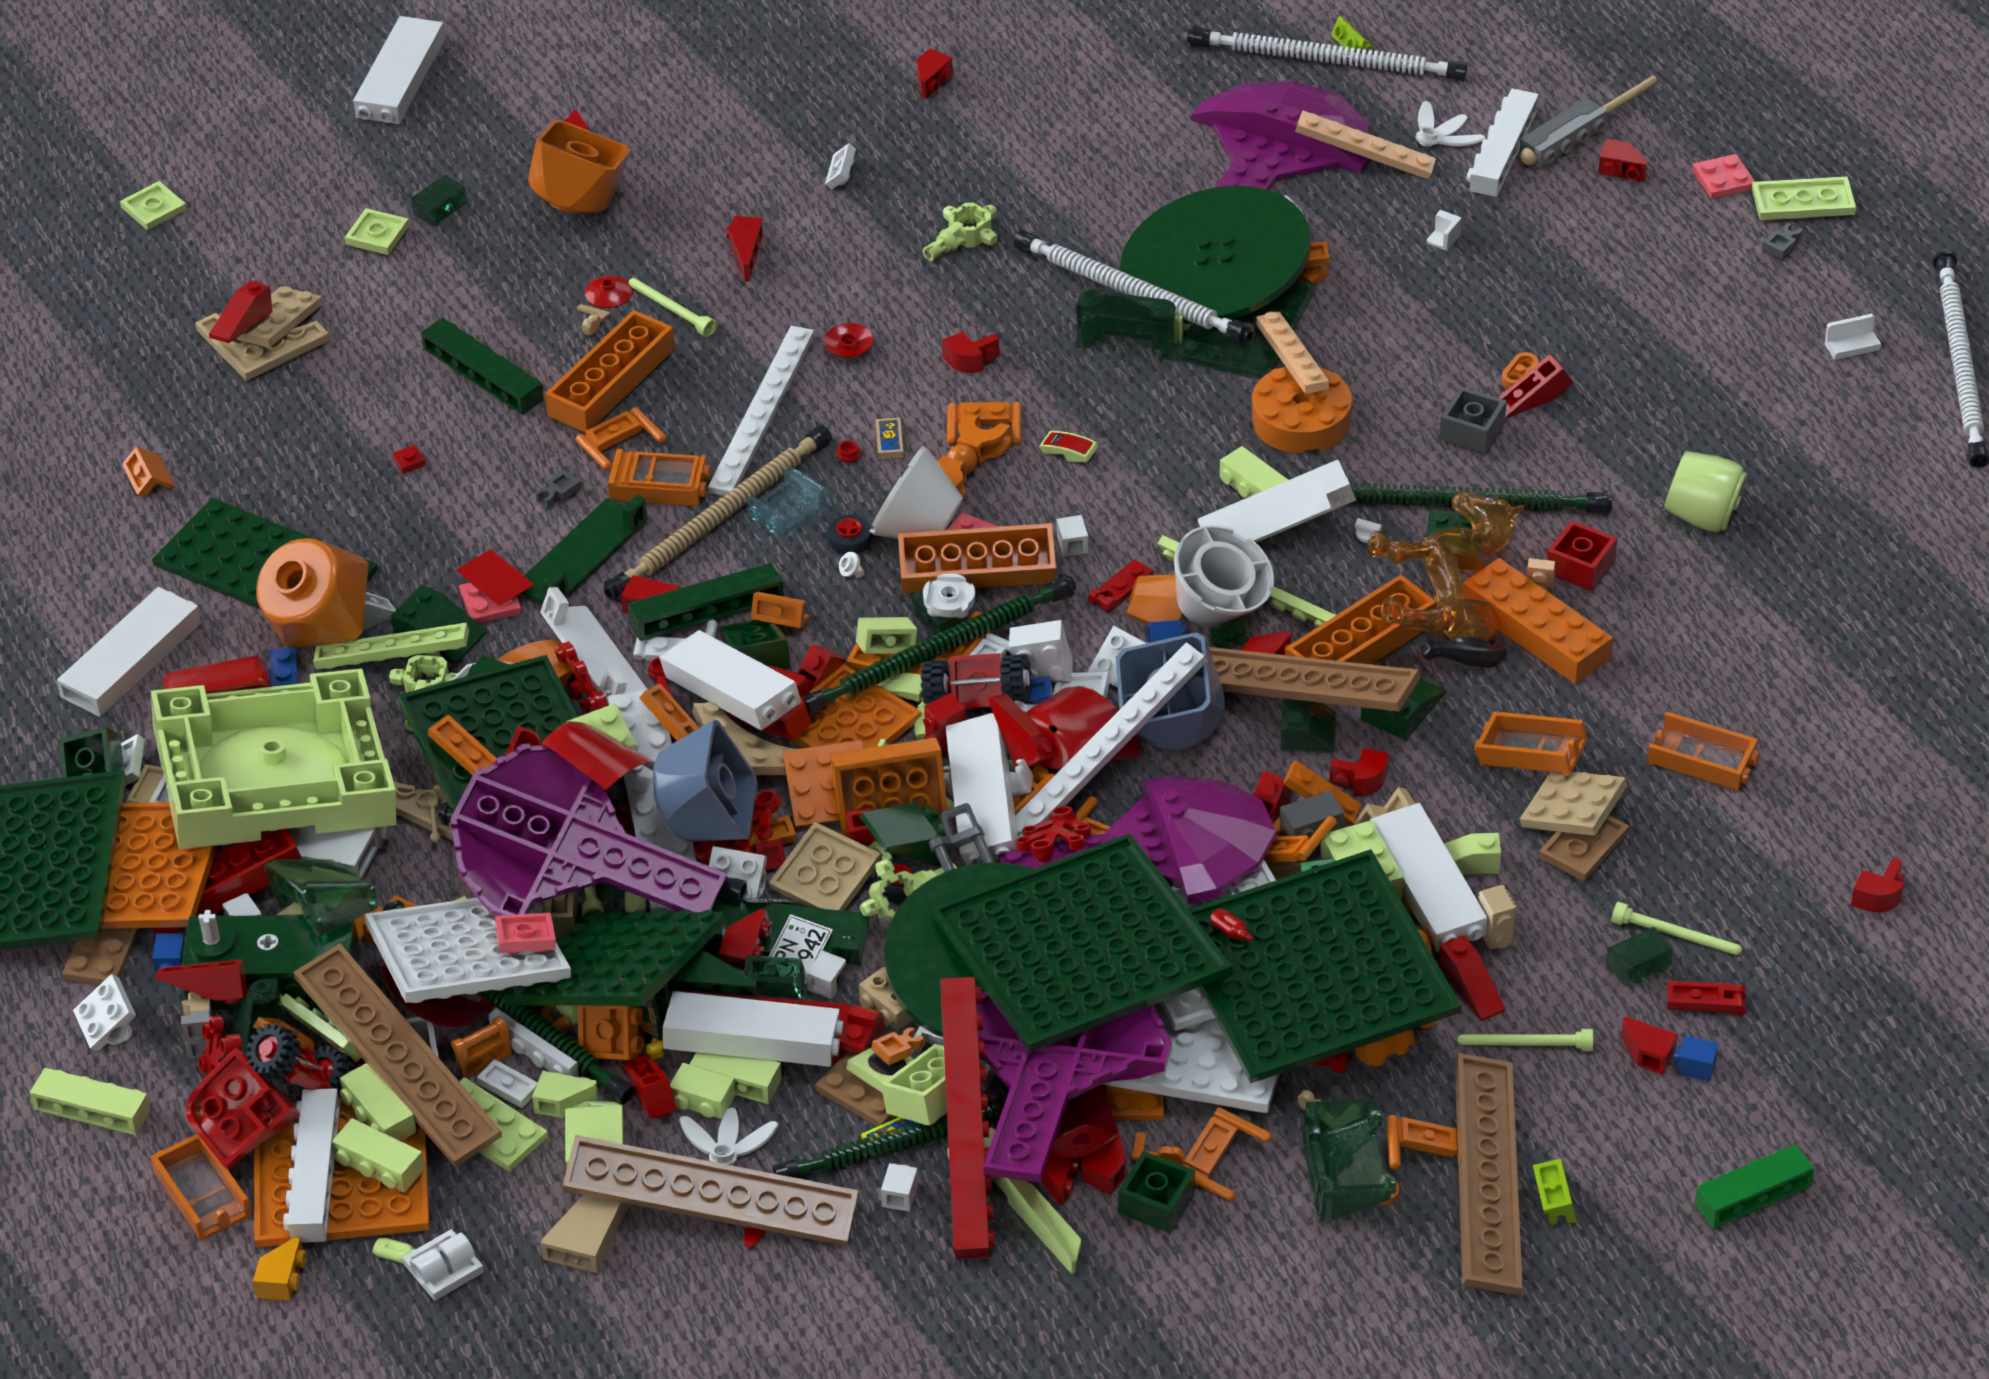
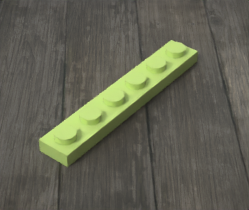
M467 623L349 642L316 646L313 663L316 670L332 669L338 666L383 661L389 658L408 657L410 655L434 653L441 650H456L467 646L469 629Z

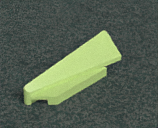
M991 1176L993 1181L1008 1196L1010 1206L1071 1274L1075 1273L1078 1254L1081 1249V1238L1032 1183L1029 1184L1025 1180Z

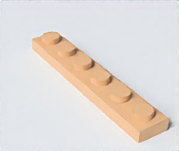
M1303 110L1295 130L1297 133L1422 178H1430L1436 158L1427 154L1414 151L1405 146L1389 142L1380 137H1375Z
M1268 312L1265 315L1256 316L1258 328L1303 392L1308 394L1328 390L1329 380L1281 313Z

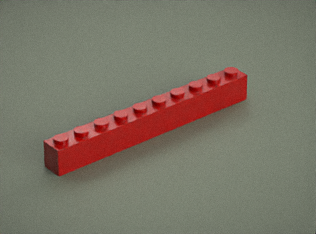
M975 977L940 979L955 1259L990 1257V1247H995L994 1230H989L988 1220H994L993 1202H987V1192H992L991 1176L984 1175L983 1165L990 1147L984 1148V1138H989L988 1120L983 1121L982 1111H988L987 1093L981 1094V1084H986L985 1066L980 1067V1057H985L984 1040H979L978 1031L984 1030L983 1013H977V1004H982L981 987H976Z

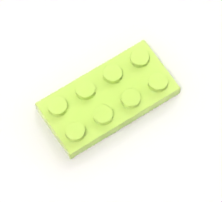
M1848 177L1752 183V192L1759 220L1855 215L1856 205Z
M464 1077L460 1081L461 1085L502 1132L500 1139L479 1153L508 1172L514 1169L548 1138L547 1130Z

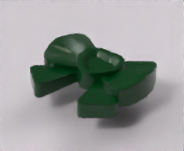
M1238 618L1233 619L1229 625L1221 629H1210L1209 631L1210 641L1217 648L1231 649L1228 642H1231L1233 639L1241 647H1244L1249 640V637L1245 636V626Z

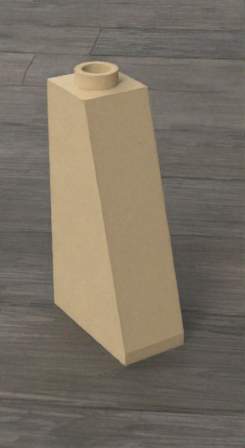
M583 1195L543 1237L541 1241L543 1260L598 1273L630 1204Z

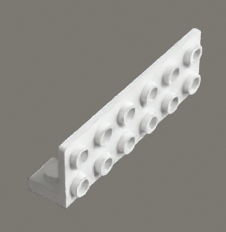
M1335 460L1198 519L1200 527L1217 525L1234 529L1233 533L1246 540L1249 537L1257 543L1356 501L1339 460Z
M558 587L548 588L540 613L562 643L570 641L574 646L579 661L583 660L595 689L597 691L602 690L607 701L608 696L648 690L586 606L568 607L569 602Z

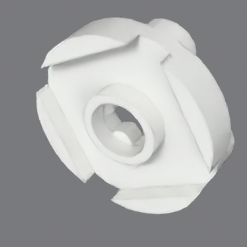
M942 574L937 576V580L931 584L930 581L925 584L923 602L928 614L933 617L964 618L975 603V588L972 583L971 585L967 583L966 578L961 575ZM947 594H952L953 597H946V596H947Z

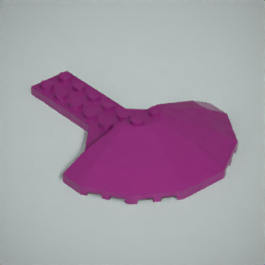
M1294 80L1244 83L1204 99L1192 113V121L1213 127L1215 133L1220 138L1225 152L1231 158L1232 165L1214 188L1222 186H1251L1270 190L1276 181L1284 180L1286 176L1295 174L1299 176L1307 175L1330 167V169L1341 167L1362 174L1372 159L1297 133L1295 130L1302 110L1369 134L1367 121L1341 95Z
M522 744L516 747V751L495 759V763L490 766L476 770L450 820L458 874L493 917L529 914L536 903L602 882L678 912L682 910L701 912L712 909L727 877L725 872L626 834L622 825L619 824L614 807L603 788L545 745L530 746V744Z
M1164 775L1140 780L1143 797L1105 833L1092 834L1090 837L1085 838V847L1082 849L1071 850L1069 849L1068 841L1062 840L1053 845L1054 854L1052 859L1046 862H1037L1036 858L1032 856V850L1026 852L1012 850L998 856L999 863L1017 864L1036 869L1130 833L1165 880L1172 882L1173 887L1182 889L1187 903L1191 904L1218 898L1223 895V889L1231 884L1235 887L1241 884L1242 877L1249 873L1253 875L1258 873L1261 869L1263 858L1268 857L1271 844H1275L1277 837L1276 830L1262 799L1222 780Z
M986 991L982 993V1004H977V1013H983L984 1030L978 1031L979 1040H984L985 1057H980V1060L985 1061L1010 1090L983 1165L984 1175L1041 1183L1068 1100L1106 1082L1139 1079L1164 1072L1172 1052V1041L1164 1030V1024L1161 1018L1159 1019L1155 1006L1151 1005L1029 1053Z

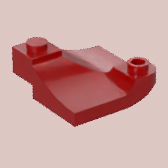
M235 1048L197 1085L190 1094L185 1109L186 1118L192 1128L227 1169H231L262 1142L276 1133H281L300 1114L284 1093L280 1092L264 1075L251 1069L253 1066L248 1064L249 1058L239 1048Z

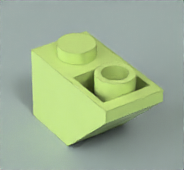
M542 1071L532 1095L534 1113L557 1118L565 1117V1108L573 1107L578 1103L588 1100L598 1101L599 1098L596 1080Z

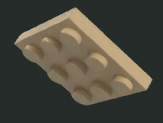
M1551 771L1520 818L1521 826L1523 828L1596 836L1626 789L1625 777L1585 772H1572L1570 776H1566L1563 772L1555 773Z
M814 822L770 880L769 885L771 889L808 907L844 911L876 869L875 865L882 860V856L879 852Z

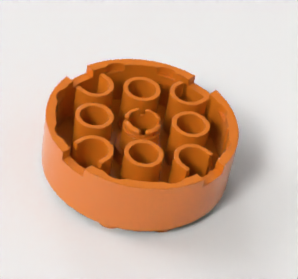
M1287 367L1273 369L1258 381L1252 393V423L1256 434L1268 445L1291 453H1304V451L1316 449L1322 451L1336 445L1347 435L1351 426L1352 395L1348 385L1339 375L1320 368L1329 380V389L1305 394Z

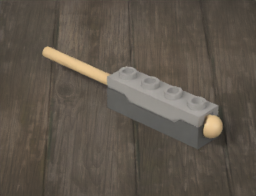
M1651 76L1602 107L1587 97L1520 138L1519 155L1521 161L1526 165L1534 164L1539 169L1546 164H1551L1557 157L1564 153H1569L1572 148L1580 143H1585L1594 134L1601 133L1606 128L1608 113L1658 83L1657 78Z

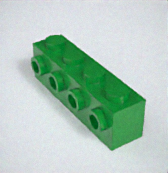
M1796 1144L1785 1149L1781 1148L1774 1152V1154L1762 1159H1755L1746 1166L1736 1170L1732 1169L1718 1178L1702 1182L1696 1188L1695 1206L1714 1229L1812 1187L1814 1167Z

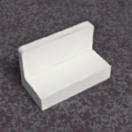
M1873 314L1827 324L1825 346L1834 360L1880 350L1881 343L1873 332L1875 322Z

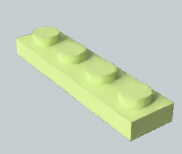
M285 993L278 1001L291 1016L338 1050L347 1053V1055L352 1057L353 1061L357 1063L361 1058L330 1020L328 1023L325 1022L326 1017L314 1008L310 1011L311 1007L300 997L293 999Z

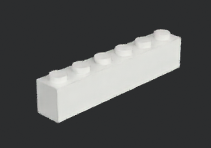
M1511 88L1508 97L1503 98L1501 111H1497L1494 125L1489 127L1488 138L1482 142L1481 153L1476 154L1474 167L1468 171L1467 182H1470V191L1495 197L1498 196L1519 152L1520 138L1527 134L1536 116L1539 94Z
M303 1089L302 1101H297L296 1109L300 1112L297 1118L300 1119L299 1123L294 1124V1139L297 1140V1145H292L291 1149L294 1168H289V1184L292 1185V1189L287 1190L286 1205L289 1208V1213H284V1230L289 1231L290 1239L295 1237L300 1238L301 1242H326L335 1161L332 1140L338 1133L340 1103L337 1089Z

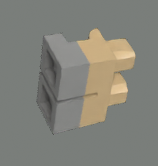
M190 992L188 993V1000L182 1001L185 1016H181V1026L188 1059H197L206 1050L207 1039H203L202 1023L209 1022L213 1012L209 998Z

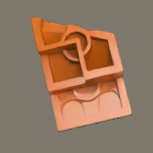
M1175 575L1137 577L1129 597L1130 603L1125 616L1147 625V622L1179 620L1182 612L1177 604Z
M542 640L529 643L506 653L498 659V661L513 664L547 655L564 689L573 673L568 664H560L556 657L555 649L559 648L558 646L562 644L560 640Z

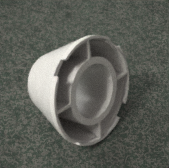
M922 446L908 464L909 467L906 472L898 479L872 524L874 528L870 529L869 532L871 534L898 539V533L941 531L947 528L958 510L963 497L927 447Z
M1209 525L1193 529L1182 538L1175 551L1174 567L1177 604L1185 617L1200 626L1215 627L1257 610L1267 601L1274 585L1273 569L1264 551L1252 539L1248 537L1246 540L1233 533L1234 529Z

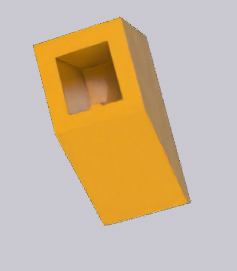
M294 1237L259 1258L253 1279L256 1298L291 1301L293 1291H298L299 1269L300 1267H305L307 1258L306 1250H302L300 1238Z

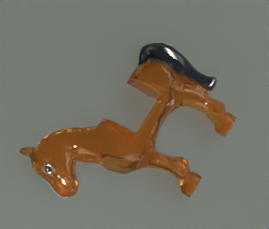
M1460 491L1454 495L1451 503L1455 510L1468 519L1473 528L1457 526L1436 530L1426 538L1414 543L1391 540L1380 531L1371 532L1368 539V552L1372 557H1387L1394 564H1402L1416 558L1424 560V565L1437 600L1436 609L1417 610L1403 605L1397 598L1386 597L1383 599L1380 609L1381 620L1384 623L1399 624L1406 630L1419 629L1436 634L1444 631L1450 640L1429 641L1421 645V653L1426 660L1444 657L1464 665L1492 668L1506 658L1507 651L1496 637L1498 628L1493 606L1488 602L1465 599L1459 570L1479 572L1485 569V560L1509 543L1514 532L1513 519L1523 510L1524 505L1512 507L1507 501L1500 498L1485 497L1469 491Z

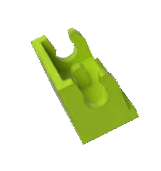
M1561 1159L1533 1165L1544 1214H1548L1550 1223L1557 1225L1556 1217L1561 1215L1565 1216L1568 1223H1576L1577 1220Z

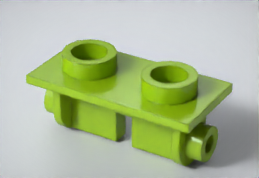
M1341 16L1338 17L1331 36L1344 48L1349 47L1350 50L1352 47L1355 48V53L1357 48H1361V53L1363 49H1367V54L1369 50H1373L1372 43L1363 38L1350 22H1347Z

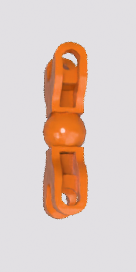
M972 413L967 414L958 423L960 437L956 440L957 445L948 451L947 456L943 455L937 462L960 492L963 499L966 496L965 486L963 485L967 480L966 475L973 472L976 465H981L984 460L1003 455L1012 444L1014 432L1011 425L999 423L994 428L985 430L982 429L980 416Z

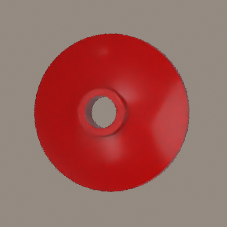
M613 275L596 278L585 288L586 300L599 308L621 306L633 294V288L629 285L628 280Z
M843 323L832 327L826 333L824 344L826 349L833 355L844 358L857 357L866 353L872 347L873 335L863 325Z

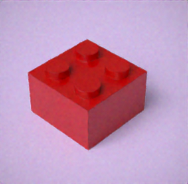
M1571 520L1547 551V560L1555 561V577L1592 591L1616 560L1617 537Z

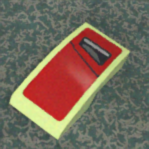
M1050 431L1039 447L1044 454H1064L1066 461L1088 462L1098 448V444L1089 438L1077 434Z

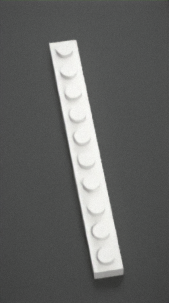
M790 326L708 486L709 493L724 496L740 484L814 338V330Z
M1186 642L1016 814L1018 838L1023 837L1022 829L1024 827L1049 820L1053 809L1065 806L1207 662L1205 656Z

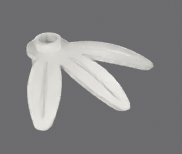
M1424 101L1419 109L1418 126L1420 131L1416 133V139L1423 146L1431 147L1438 143L1448 146H1466L1481 142L1485 137L1481 134L1449 136L1465 124L1468 119L1466 115H1458L1435 129L1431 104Z
M729 1108L722 1118L718 1131V1143H715L711 1136L690 1117L682 1116L679 1119L687 1139L700 1151L708 1154L709 1161L732 1166L737 1162V1157L749 1154L763 1146L773 1136L779 1126L778 1122H768L736 1144L739 1132L738 1115L735 1108Z

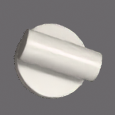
M1358 518L1355 523L1356 537L1363 542H1375L1381 537L1383 525Z
M847 552L840 559L839 571L841 575L845 577L855 575L856 578L865 575L860 565L858 554Z

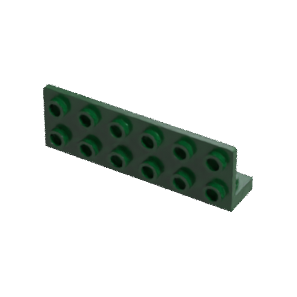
M637 494L625 505L606 498L524 575L534 585L521 592V594L543 604L548 588L558 587L566 598L647 521L645 498Z
M717 897L711 909L713 912H725L727 923L703 946L705 948L720 949L727 927L763 909L766 910L769 921H771L769 936H764L761 945L764 947L763 954L770 955L791 914L833 929L822 951L844 958L846 963L861 965L870 916H863L862 913L778 903H750L745 900L740 902L723 897Z

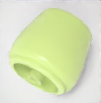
M1686 451L1673 478L1664 509L1683 521L1703 530L1711 532L1726 531L1733 510H1737L1740 503L1747 473L1744 472V468L1740 464L1732 460Z

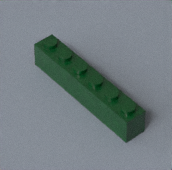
M442 317L421 331L422 344L425 351L519 414L524 415L544 401L543 385L540 380L533 378L524 372L522 368L515 366L504 356H500L491 350L489 346L483 345L471 334H467L459 329L454 323H450Z
M772 563L764 564L627 603L628 622L638 639L643 641L706 623L710 620L751 610L753 594L755 592L784 597L783 579Z

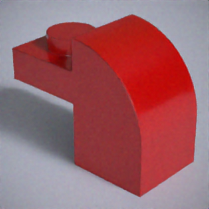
M962 331L942 340V356L957 371L964 373L984 371L983 363L992 361L1000 356L999 338L992 334L972 342Z
M1363 748L1359 763L1332 759L1329 782L1339 787H1352L1353 796L1373 794L1380 790L1385 783L1389 770V753Z
M1892 858L1884 876L1862 870L1853 888L1851 906L1870 912H1886L1897 907L1902 901L1904 890L1903 881L1905 873L1901 872L1903 861Z
M853 1005L847 1012V1022L842 1030V1035L838 1038L840 1039L839 1049L860 1054L866 1051L868 1047L871 1048L872 1041L880 1038L885 1029L883 1012Z

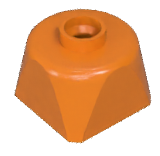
M554 120L536 140L528 183L539 197L549 202L550 205L558 210L567 213H599L609 207L631 149L627 145L568 122Z
M305 538L290 541L271 554L259 573L256 588L259 607L287 648L355 641L362 634L369 563L361 556L320 540Z

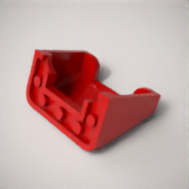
M258 656L168 673L162 679L163 689L204 685L206 694L271 687L264 659Z

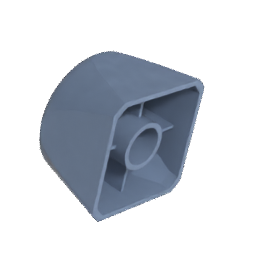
M1197 632L1124 648L1115 657L1120 709L1186 642L1203 654L1207 660L1178 692L1136 733L1145 742L1158 749L1174 751L1195 746L1214 732L1223 717L1225 701L1220 678L1206 639Z
M719 720L709 722L659 752L653 767L654 798L665 822L677 837L686 842L749 839L758 784L756 775Z

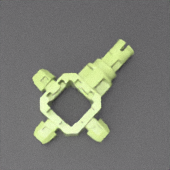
M964 203L959 208L952 206L944 208L943 216L949 221V227L940 232L935 242L923 248L924 257L927 260L929 259V261H933L942 252L955 251L959 245H963L966 248L976 247L982 242L990 246L994 245L997 242V234L991 230V220L997 215L996 207L987 205L982 208L975 203ZM964 223H966V224H969V223H972V224L977 223V224H976V227H974V226H971V227L966 226L965 228L963 227V226H964Z
M436 651L434 653H426L425 656L416 655L410 658L406 670H391L389 679L392 684L402 686L404 684L405 692H410L450 681L458 673L449 674L447 661L440 657L439 651ZM423 674H426L427 677L439 675L435 680H431L430 683H427L426 680L414 682L418 677H422ZM406 719V721H405V728L408 729L409 731H412V729H411V727H410V725H409V723H408V721H407V719Z
M889 859L876 863L875 868L877 875L881 876L882 880L871 885L869 890L871 898L860 905V910L863 916L878 914L880 919L887 922L892 921L896 911L894 912L893 909L889 910L888 900L883 896V892H885L884 887L899 881L900 884H904V892L906 896H909L925 882L944 873V870L940 868L935 871L921 870L914 874L906 871L894 874L893 870L895 868Z

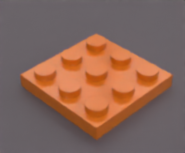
M862 740L783 751V761L795 829L811 827L814 822L821 825L840 823L830 754L864 749Z

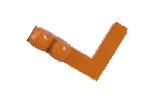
M1143 1132L1136 1133L1132 1160L1137 1161L1144 1151L1146 1134ZM1163 1146L1158 1152L1145 1151L1174 1163L1184 1164L1185 1154L1178 1147Z

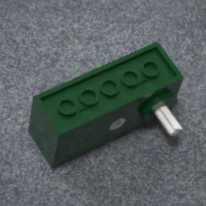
M205 910V913L199 914V917L188 918L182 965L244 960L248 992L237 1003L225 1004L223 1000L215 1001L210 999L212 1010L283 1009L284 1007L278 1001L285 993L293 999L300 997L311 1008H319L294 978L293 972L339 943L359 964L360 945L354 913L215 916V914H211L210 910ZM183 989L185 1000H188V993L190 991Z

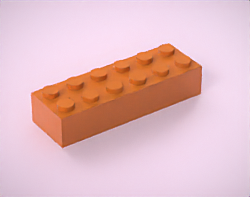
M633 310L545 393L547 416L585 433L596 426L675 349L673 327Z
M1052 523L898 533L902 593L923 592L924 586L928 581L931 584L937 580V576L942 574L961 575L966 578L967 583L970 585L972 583L974 588L1046 584L1056 579Z
M1498 558L1463 582L1462 604L1574 684L1611 659L1613 637L1502 559Z
M1400 574L1285 648V655L1372 665L1433 626L1436 622L1437 602Z

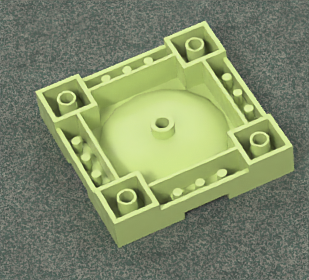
M362 669L310 674V683L208 694L205 692L204 685L151 691L153 729L162 771L165 774L169 804L179 849L261 840V831H276L287 828L314 826L315 834L396 825V789L388 760L385 759L371 710L370 695Z

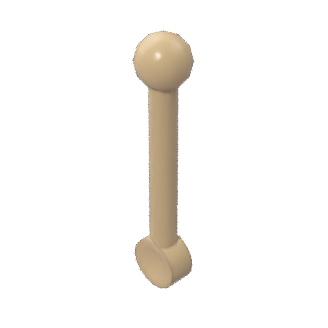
M430 798L427 801V806L431 810L432 834L430 839L436 843L441 838L437 831L436 808L438 807V800Z

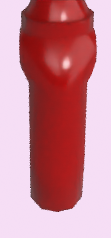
M1217 909L1211 914L1209 920L1212 925L1229 937L1239 940L1247 939L1248 942L1253 941V936L1249 934L1245 923L1227 910Z

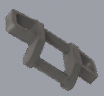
M968 803L942 812L941 819L946 836L932 839L929 842V846L932 852H936L944 872L955 869L947 851L954 850L971 842H974L983 863H995L983 837L985 833L982 827L979 826ZM963 813L967 814L973 827L951 835L948 820Z

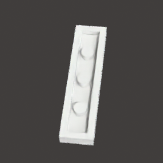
M496 1008L489 1014L490 1024L498 1016L505 1020L508 1027L510 1045L515 1052L525 1054L531 1058L537 1067L541 1068L543 1066L552 1073L558 1072L563 1075L579 1077L578 1065L575 1060Z

